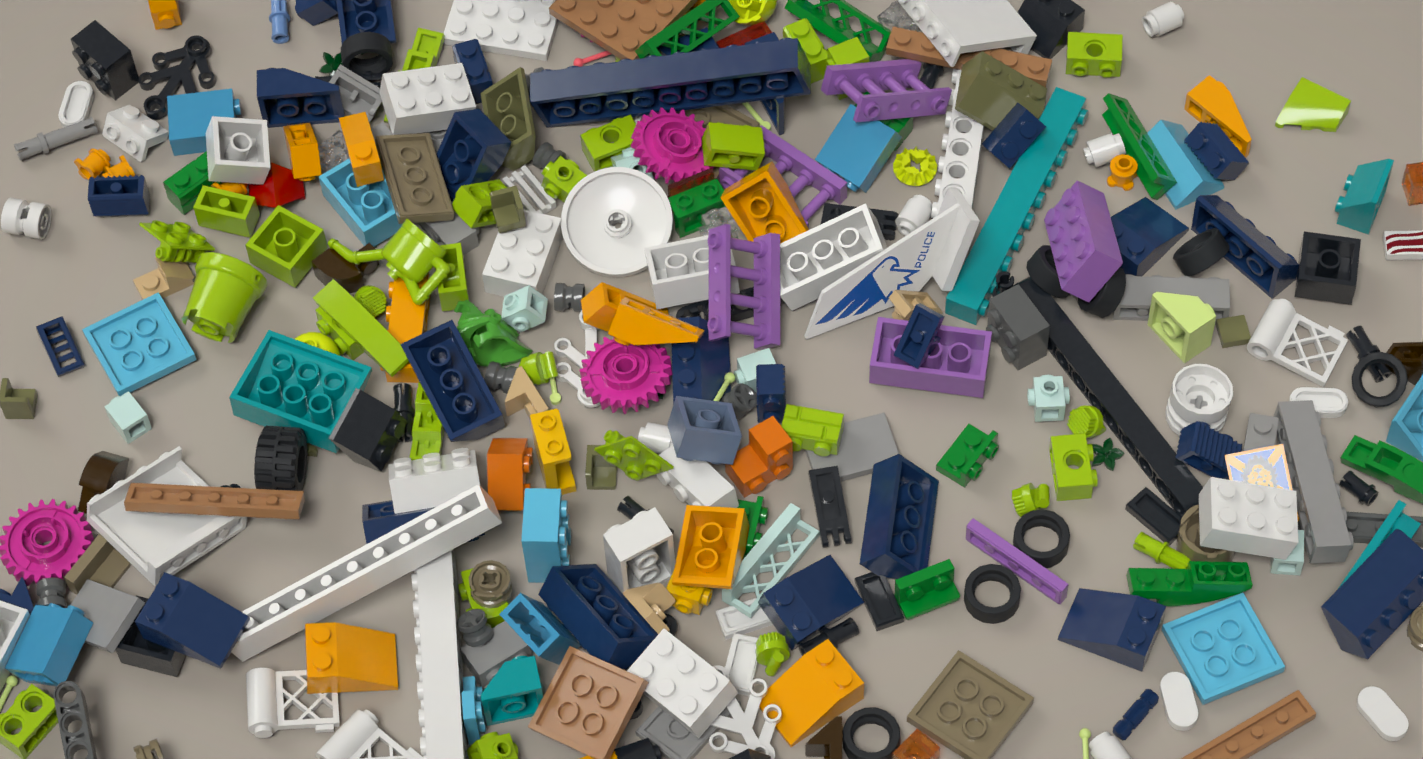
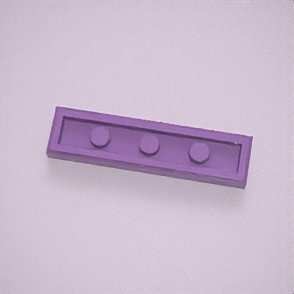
M974 518L967 524L966 540L1004 567L1010 569L1014 574L1057 604L1061 605L1067 598L1068 583Z

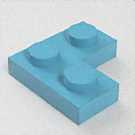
M475 676L463 677V691L461 692L463 720L469 745L480 739V732H486L485 716L480 696L483 688L482 686L477 687Z

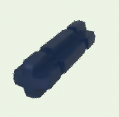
M1145 689L1140 695V699L1136 700L1122 716L1123 719L1115 724L1113 734L1120 740H1126L1132 733L1131 731L1136 729L1147 716L1149 710L1153 709L1158 703L1159 696L1151 689Z

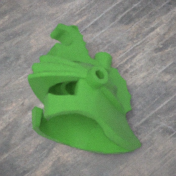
M469 300L458 301L454 311L456 313L460 312L462 315L458 321L457 329L476 364L488 367L489 363L494 361L502 366L521 361L522 358L528 357L532 353V349L517 339L519 336L517 331L502 320L501 315L496 313L494 309H487L483 314Z

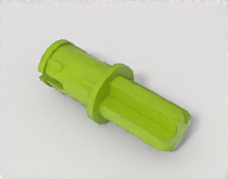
M1144 532L1138 534L1134 541L1135 544H1133V549L1154 558L1157 564L1162 562L1173 569H1187L1188 563L1191 561L1184 554L1169 547L1168 542L1162 543Z

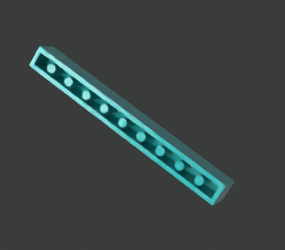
M1058 87L1055 88L1039 119L1046 128L1019 157L959 272L953 290L949 291L946 297L945 314L977 325L981 316L985 317L987 315L989 299L992 296L993 289L996 287V276L1001 272H1009L1013 263L1012 255L1014 251L1019 252L1023 244L1025 229H1031L1035 219L1034 212L1036 208L1041 209L1046 198V193H1044L1046 188L1053 186L1057 176V172H1055L1057 167H1062L1065 163L1068 145H1074L1078 135V126H1083L1089 113V110L1085 109L1086 97Z

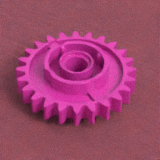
M672 107L669 113L663 108H660L658 114L651 110L649 116L644 114L641 121H638L631 136V139H633L631 148L635 149L633 157H640L638 165H646V173L655 172L656 180L661 176L664 177L666 184L670 180H674L677 186H679L681 180L687 186L690 185L692 180L699 183L702 177L706 179L709 172H712L714 166H704L701 140L706 128L702 127L704 121L696 122L694 114L689 117L685 116L684 110L677 114Z
M603 337V345L594 343L595 351L586 352L588 359L581 361L583 368L579 370L582 388L585 390L586 397H591L593 404L600 402L602 410L611 406L612 413H615L618 408H622L623 413L626 414L630 407L635 412H638L639 405L641 404L649 408L648 401L658 402L657 393L665 394V385L671 384L672 368L670 356H667L666 348H661L660 344H630L627 346L616 342L614 338L609 340L607 337Z
M41 499L38 507L28 503V511H23L20 508L17 509L19 517L10 516L11 526H3L2 529L5 535L0 536V559L3 565L6 566L8 574H13L17 582L23 577L27 586L32 584L33 581L37 584L38 581L45 578H60L65 581V575L91 545V541L94 540L93 533L90 531L92 529L91 525L86 521L84 513H79L75 505L68 509L66 501L57 506L55 499H52L49 505H45ZM51 541L49 544L41 546L44 542Z

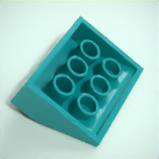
M268 330L229 397L233 415L264 427L302 428L307 443L337 454L340 448L329 439V436L355 388L365 391L372 367Z

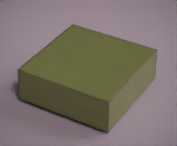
M1244 315L1216 319L1215 325L1222 348L1248 344L1251 336Z

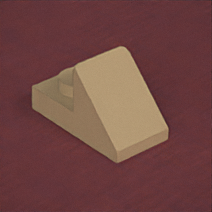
M155 257L157 269L133 279L142 300L158 292L163 299L194 284V275L186 262L161 261L157 257Z
M894 290L888 297L895 305V310L892 313L893 319L909 321L915 306L919 303L939 314L943 313L927 292Z
M521 366L516 369L505 399L506 415L510 416L525 409L530 419L531 414L548 411L549 408Z
M653 583L627 589L623 592V595L658 634L663 629L670 630L663 622L667 617L664 612L676 600L663 584Z

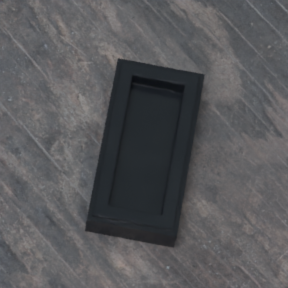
M1147 487L1126 504L1125 510L1163 542H1168L1170 546L1177 539L1182 516Z
M870 572L854 578L856 587L862 600L865 602L864 605L876 632L904 622V616L886 577L882 575L877 576Z

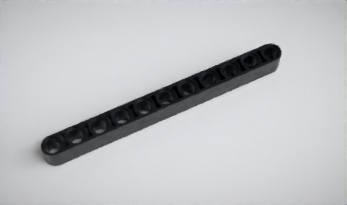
M1030 276L1014 284L1013 286L1020 285L1050 325L1047 347L1049 352L1089 403L1100 410L1103 421L1172 509L1183 517L1187 510L1195 505H1199V493L1203 486L1182 461L1176 459V452L1053 297L1042 290Z

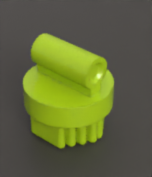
M367 285L361 287L356 292L354 298L373 317H377L386 311L387 297H385L381 289Z
M536 352L522 358L519 367H523L533 385L548 383L549 379L558 377L553 352L544 354Z
M1084 405L1077 409H1072L1070 412L1067 426L1073 434L1085 433L1086 438H1093L1106 431V427L1103 425V416L1098 408Z
M1028 483L1012 490V500L1017 514L1022 517L1032 510L1047 508L1049 506V486L1047 484H1040L1038 488H1035L1032 483Z
M772 631L771 634L760 635L756 641L755 653L757 662L767 666L765 673L768 676H775L781 664L790 657L789 646L786 643L785 636Z

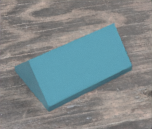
M1160 120L1148 132L1149 137L1177 181L1165 193L1175 210L1195 202L1196 198L1200 195H1211L1224 189L1222 181L1213 178L1210 171H1207V167H1204V163H1200L1201 159H1197V155H1194L1191 147L1184 143V139L1189 134L1183 125Z
M1423 375L1392 420L1386 439L1387 443L1420 461H1423Z

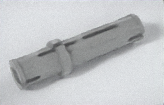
M89 117L86 120L44 135L42 132L38 133L35 138L14 144L16 152L25 148L28 149L18 153V158L21 161L41 152L46 154L49 153V149L97 134L96 126L84 129L95 122L92 117Z

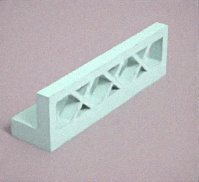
M792 503L788 505L742 560L732 589L722 588V601L737 608L738 611L749 618H752L760 608L758 601L762 594L781 582L820 536L819 530L800 520L799 507ZM796 529H799L809 536L805 541L792 543L791 535ZM777 552H790V559L787 562H774L773 556ZM772 571L773 579L771 582L757 584L756 577L759 573ZM755 592L756 600L750 607L738 600L743 593Z

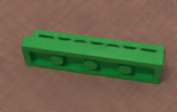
M706 0L644 42L635 50V53L640 59L645 58L649 54L662 56L657 50L661 46L671 48V55L677 52V50L688 53L737 20L740 16L728 0ZM720 5L729 16L726 20L715 18V9ZM699 20L709 22L707 33L696 30ZM680 33L690 35L688 46L677 43Z
M807 0L787 1L784 9L800 19H808L813 28L836 43L840 44L858 37L869 55V62L881 61L886 51L891 30L845 0H820V3L816 5ZM827 4H837L841 17L833 18L830 16ZM857 17L860 20L862 31H853L848 18ZM877 30L884 35L879 47L872 43L870 31Z
M1108 93L1103 97L1108 109L1102 116L1113 135L1120 134L1126 150L1125 155H1129L1136 160L1138 164L1136 172L1150 197L1158 200L1177 181L1128 100Z

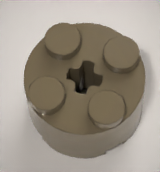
M1195 505L1186 511L1181 519L1176 550L1187 556L1191 561L1231 562L1235 556L1234 551L1200 546L1199 505Z

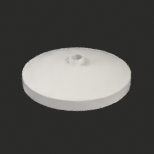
M626 167L604 168L584 177L570 191L561 214L562 234L571 255L589 271L606 277H627L646 270L647 262L644 247L669 243L673 231L671 205L663 189L648 175ZM616 223H622L621 228L616 229L614 225Z

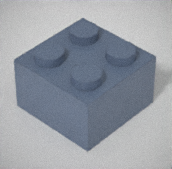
M676 396L667 424L676 457L686 461L699 460L717 465H733L742 434L732 403Z

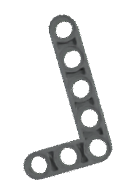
M63 681L54 690V702L65 759H74V754L80 749L88 750L86 759H97L85 695L75 682ZM67 692H77L76 699L73 702L67 704L62 702L63 696ZM72 721H82V727L79 731L75 733L68 732V726Z

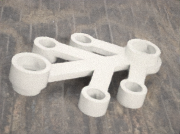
M581 311L579 321L581 328L585 330V356L571 346V342L566 338H560L554 343L556 355L562 358L567 357L580 369L583 368L581 361L588 359L586 352L595 351L594 343H597V330L599 329L584 323ZM563 345L568 347L565 350L558 349L560 346ZM561 362L556 365L558 372L561 370H567L568 372L566 374L558 373V377L555 378L560 382L567 381L578 390L577 397L583 406L594 408L600 405V402L593 404L591 397H586L585 390L582 388L581 378L572 372L571 366L568 363Z
M720 665L712 666L730 680L729 672L725 667ZM757 678L752 680L749 685L750 697L745 713L736 697H734L726 706L732 718L719 715L710 725L741 734L747 745L729 741L725 734L716 732L709 739L710 748L714 752L721 753L724 751L737 755L749 748L755 751L762 750L766 755L771 756V759H775V751L770 743L776 724L781 721L782 712L775 704L765 707L763 711L765 723L758 739L753 726L762 698L766 696L768 688L763 679ZM760 684L764 687V690L761 693H756L753 691V687ZM775 710L778 716L775 719H770L767 717V713ZM721 738L724 740V744L721 747H716L713 745V741Z

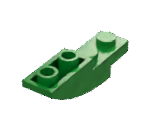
M1354 435L1340 457L1341 463L1388 483L1394 487V492L1423 504V462L1379 440L1375 444Z
M1189 561L1187 569L1128 568L1126 574L1130 595H1138L1146 599H1156L1157 603L1165 606H1183L1211 602L1252 589L1253 586L1247 562Z

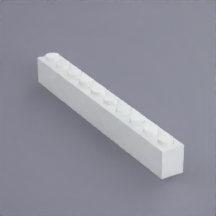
M478 484L247 608L242 612L248 615L250 620L231 653L243 662L305 629L306 623H316L501 524L502 521L494 500Z

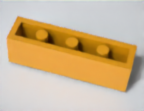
M429 273L420 283H417L419 289H421L422 286L430 278ZM399 277L396 281L389 282V298H392L391 306L387 305L386 322H389V329L387 331L402 344L427 332L430 298L426 299L422 305H416L409 294L404 280ZM409 362L393 377L385 371L387 382L419 383Z

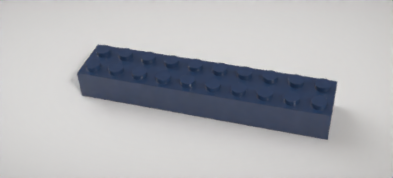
M782 38L779 41L772 42L757 41L749 45H729L726 48L718 49L704 48L695 52H675L672 55L665 56L650 55L642 59H622L619 62L612 63L597 62L589 66H569L566 69L558 70L544 69L530 74V103L546 128L612 120L631 115V117L643 116L644 114L649 115L651 110L658 114L660 108H663L666 112H669L671 107L675 111L811 94V65L798 38Z

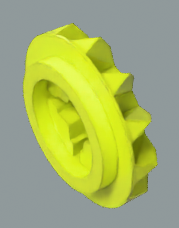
M915 146L914 149L910 150L904 148L901 154H896L893 171L897 179L902 183L910 186H921L930 182L935 177L937 163L935 156L929 154L927 149L923 151ZM911 160L916 164L920 163V171L914 166L910 167Z

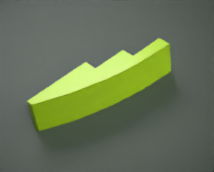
M418 28L412 50L408 49L402 71L435 67L445 40L444 33ZM385 114L384 122L389 123Z
M334 279L313 297L315 303L355 341L361 350L391 377L409 362L400 343Z
M419 382L415 399L416 412L412 428L413 441L409 457L411 460L423 459L422 456L429 453H439L441 456L444 428Z

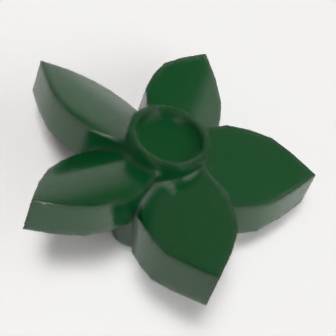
M323 52V59L326 64L320 68L319 72L323 74L330 73L329 76H333L339 65H342L341 52L336 54L334 58L329 53Z
M1111 438L1105 440L1103 447L1092 444L1093 453L1096 454L1092 466H1099L1104 463L1107 469L1113 471L1115 460L1123 457L1125 453L1119 448H1113Z

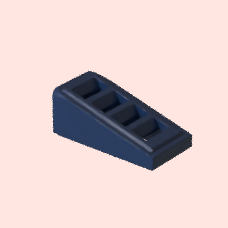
M63 316L36 326L38 336L58 377L85 367ZM60 331L63 334L50 340L47 338ZM66 340V344L52 349L51 345ZM70 349V353L56 358L55 354ZM74 357L76 362L60 368L59 363Z

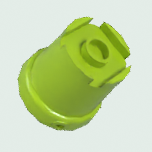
M215 252L202 253L198 257L195 266L196 278L182 316V322L186 325L189 319L194 323L191 330L205 338L221 342L223 336H230L228 343H232L253 303L263 295L267 288V280L260 271L237 258Z

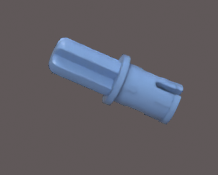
M271 0V14L269 15V21L272 23L271 39L274 43L283 44L289 40L288 22L290 21V15L287 13V0Z

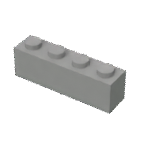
M1126 274L1124 295L1120 304L1113 312V320L1148 321L1152 294L1163 292L1198 296L1204 304L1207 303L1213 308L1216 319L1229 317L1230 312L1229 279H1220L1218 277L1191 278L1189 276L1175 278L1160 275L1142 277Z

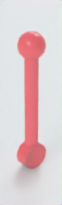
M606 50L583 59L576 58L573 65L581 67L585 63L611 55V53Z

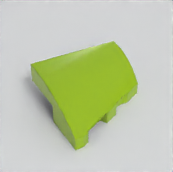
M1302 77L1279 114L1275 126L1283 128L1284 124L1300 125L1301 130L1320 129L1324 132H1336L1349 112L1351 100Z

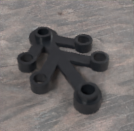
M195 35L189 37L183 48L154 54L152 62L154 68L159 71L152 73L144 72L138 77L139 85L145 91L152 90L157 82L169 79L159 95L150 96L144 101L145 113L149 118L159 120L165 116L167 112V96H172L181 82L186 94L198 92L195 89L190 69L195 62L200 72L198 76L200 86L204 89H210L215 86V76L209 70L206 57L211 51L210 44L202 36ZM183 59L179 65L169 67L170 62ZM159 60H165L162 63H157ZM145 80H151L148 83H143Z

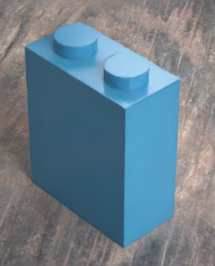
M232 88L167 96L169 141L173 155L206 152V131L212 116L237 118V115H242L240 99H235Z
M850 104L815 160L847 182L848 189L855 193L857 189H860L866 193L902 137L895 130L878 120L855 122L853 118L856 107Z
M522 593L499 614L539 657L555 664H561L569 646L576 649L581 646L572 633L563 626L543 603Z
M49 603L48 606L35 605L5 669L24 682L57 686L59 683L67 680L93 622L84 617L85 612L75 606L69 605L67 608H62L53 603Z

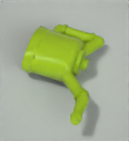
M406 219L401 224L399 230L382 249L353 252L336 239L332 238L328 241V246L331 249H334L348 262L355 263L356 265L363 262L386 259L388 261L386 266L390 269L387 274L395 281L399 277L404 280L409 294L416 305H422L426 299L428 300L431 293L444 278L448 277L450 272V266L442 260L447 252L409 219ZM434 267L436 271L419 289L417 283H420Z

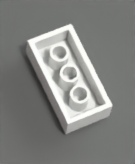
M866 203L780 244V297L791 311L818 299L822 289L888 248L877 218Z

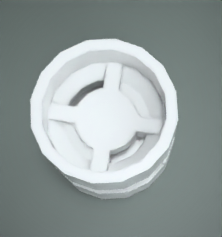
M8 198L1 215L2 231L14 235H21L24 232L27 237L41 240L46 237L51 223L50 205L38 202L28 204L26 200Z

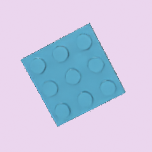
M159 292L82 329L86 340L118 396H122L128 391L137 390L197 360Z
M1243 592L1162 625V632L1202 705L1283 673L1285 670L1284 663Z

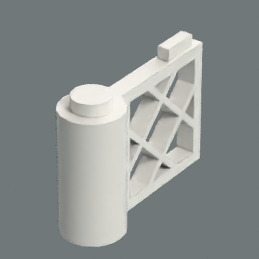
M1274 299L1269 303L1247 344V350L1257 359L1263 361L1272 360L1323 387L1348 339L1343 337L1345 333L1330 325L1327 329L1296 313L1290 301ZM1297 324L1308 329L1311 337L1299 340L1295 331ZM1329 340L1337 344L1338 347L1336 351L1325 353L1320 341ZM1314 343L1318 355L1306 357L1301 345ZM1295 347L1300 359L1290 360L1281 354L1284 349ZM1321 360L1325 369L1323 376L1311 371L1309 363Z
M270 668L249 670L246 673L248 730L258 738H268L277 730L315 728V733L334 732V727H339L338 693H315L313 695L318 699L307 708L297 700L307 690L306 670L274 671ZM283 680H296L302 687L292 696L283 689ZM331 694H332V701L328 699V697H329ZM283 696L288 700L285 704L283 701ZM324 703L332 709L333 718H319L313 712ZM292 704L303 712L297 720H284V712Z
M366 709L364 711L356 710L315 754L318 759H423L413 748L410 747L406 751L378 728V719ZM380 739L389 747L390 756L372 758L371 748ZM393 751H395L399 756H393ZM368 752V758H362Z

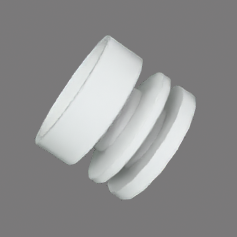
M1193 364L1181 369L1173 380L1165 409L1166 421L1171 430L1180 436L1182 428L1196 421L1208 423L1210 429H1215V431L1220 433L1225 424L1233 397V386L1228 376L1220 369L1208 364Z

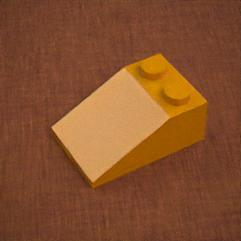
M772 161L727 187L721 196V200L748 241L754 242L756 237L768 233L780 234L781 244L809 230L787 183Z
M686 505L672 579L673 585L732 589L745 554L750 527L745 508Z
M336 622L305 624L307 694L398 690L395 634Z
M829 639L804 654L768 688V692L762 698L759 708L763 712L766 706L775 704L781 709L782 718L775 728L788 745L793 747L836 716H839L864 699V682ZM775 710L767 713V717L770 719H775L778 716Z

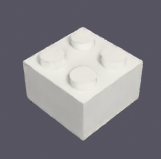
M212 116L206 131L209 181L264 184L270 170L267 120Z

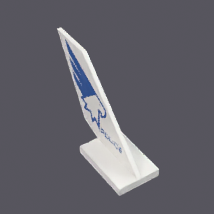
M948 188L936 217L822 289L804 335L805 339L807 340L895 306L888 298L894 290L919 292L932 276L942 291H952L980 222L959 189Z

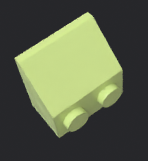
M1155 292L1152 294L1147 325L1183 363H1186L1211 346L1216 315L1213 308L1207 303L1204 304L1198 296Z

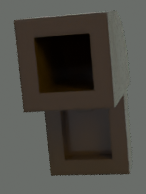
M368 243L358 251L375 250V248ZM328 248L311 261L315 277L326 286L334 279L349 294L355 293L363 287V276L371 274L379 265L378 260L363 262L359 265L350 263L331 248Z
M106 451L95 453L90 457L79 481V485L83 486L78 507L79 512L87 514V503L91 498L109 490L118 481L125 480L129 458Z

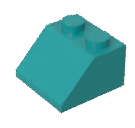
M1384 159L1358 165L1354 176L1348 175L1343 189L1347 191L1346 196H1340L1335 207V212L1339 213L1338 225L1369 235L1386 193L1394 160Z
M517 656L511 661L504 662L480 696L487 726L534 716L543 698L535 656Z

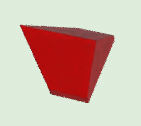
M272 162L270 163V170L264 184H248L249 196L255 197L257 205L276 208L278 205L281 206L299 198L300 200L306 199L304 181H300L299 178L294 179L291 169Z

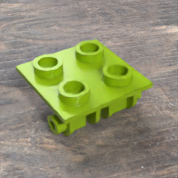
M153 220L152 223H139L142 228L161 241L160 247L155 251L156 257L161 261L197 263L198 257L202 253H206V250L215 251V248L206 242L204 236L194 233L186 223L175 222L174 224H166L158 220Z
M607 431L604 435L605 445L595 447L594 449L604 457L605 461L614 464L624 471L627 477L634 480L659 474L674 467L633 436L625 438L618 431Z

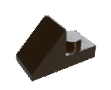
M836 716L806 743V757L842 759V716Z

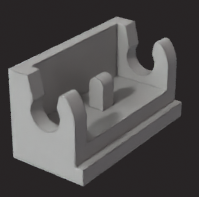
M340 64L329 83L339 86L345 112L350 115L366 112L370 123L382 104L380 88Z

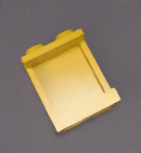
M552 409L531 414L530 420L534 446L545 488L561 489L562 495L576 492V485L569 463L572 459L559 410Z

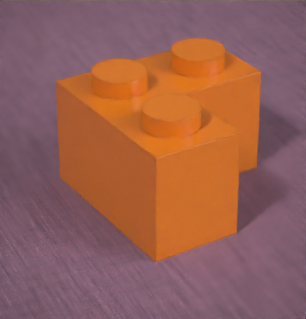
M774 416L749 429V444L737 451L733 465L725 464L726 474L744 498L752 493L757 494L761 492L767 484L776 479L781 480L789 475L793 470V441Z
M528 438L492 439L487 452L488 494L494 500L497 510H524L525 488H531V484L526 483L525 474L530 473V465L533 464V448L528 447Z

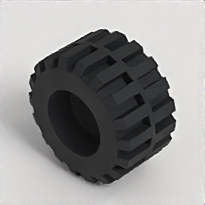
M265 426L258 438L255 453L254 479L256 489L303 491L308 451L306 436L302 428Z

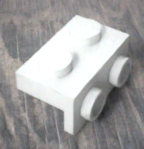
M127 105L107 113L102 135L133 158L142 162L146 159L149 147L167 141L169 131L160 126L158 122L141 113L136 107Z

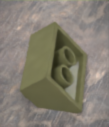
M982 51L962 65L955 110L993 131L1017 102L1039 119L1044 111L1047 88Z
M519 67L481 92L484 114L512 142L502 163V166L512 171L533 160L536 139L525 72L523 68Z

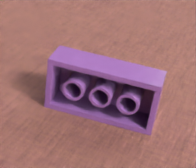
M1077 180L1070 189L1063 193L1062 199L1056 206L1047 212L1044 221L1061 290L1090 302L1123 264L1104 193Z
M878 317L870 360L869 383L983 398L991 350V331L941 325L937 336L941 338L940 342L922 366L917 369L894 356L908 321Z

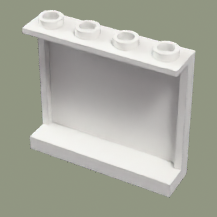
M897 0L951 67L955 66L961 53L1010 47L1014 52L1028 54L1037 36L1007 0Z
M180 446L170 452L163 453L156 461L148 466L139 468L135 474L125 480L118 481L112 488L102 494L95 495L87 503V522L154 586H157L164 572L174 575L246 528L247 517L125 511L124 500L130 483L208 486L181 460L182 448Z

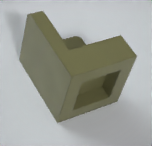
M517 185L489 193L492 212L499 233L526 227L524 208Z
M2 378L0 407L5 418L34 419L38 396L36 389H13L9 378Z
M587 445L585 471L587 489L615 490L617 466L605 461L604 457L594 450L595 447L601 445Z

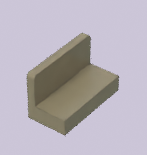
M99 533L64 578L69 590L76 595L87 579L113 588L132 564Z

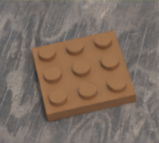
M569 646L528 728L593 759H610L649 682Z

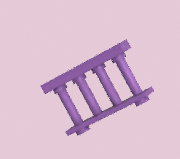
M911 59L829 65L826 67L821 91L826 95L846 94L857 104L853 118L855 122L945 114L952 89L949 87L928 88L918 79L922 63ZM905 88H913L914 90L908 91ZM883 90H891L892 92L885 93ZM861 92H869L870 94L863 95Z
M761 125L765 149L764 157L768 156L777 162L775 166L780 174L784 171H790L798 176L789 187L793 198L806 185H811L820 191L801 211L809 229V222L807 221L827 200H834L840 205L847 198V182ZM719 167L721 186L726 189L741 180L750 170L735 169L732 171L729 168Z
M730 224L709 229V320L707 324L709 341L714 342L731 337V333L753 336L754 349L764 350L779 346L780 234L768 233L754 238V242L732 238ZM731 249L753 253L754 269L731 265ZM731 277L753 281L754 297L731 293ZM731 305L753 308L754 325L731 321Z

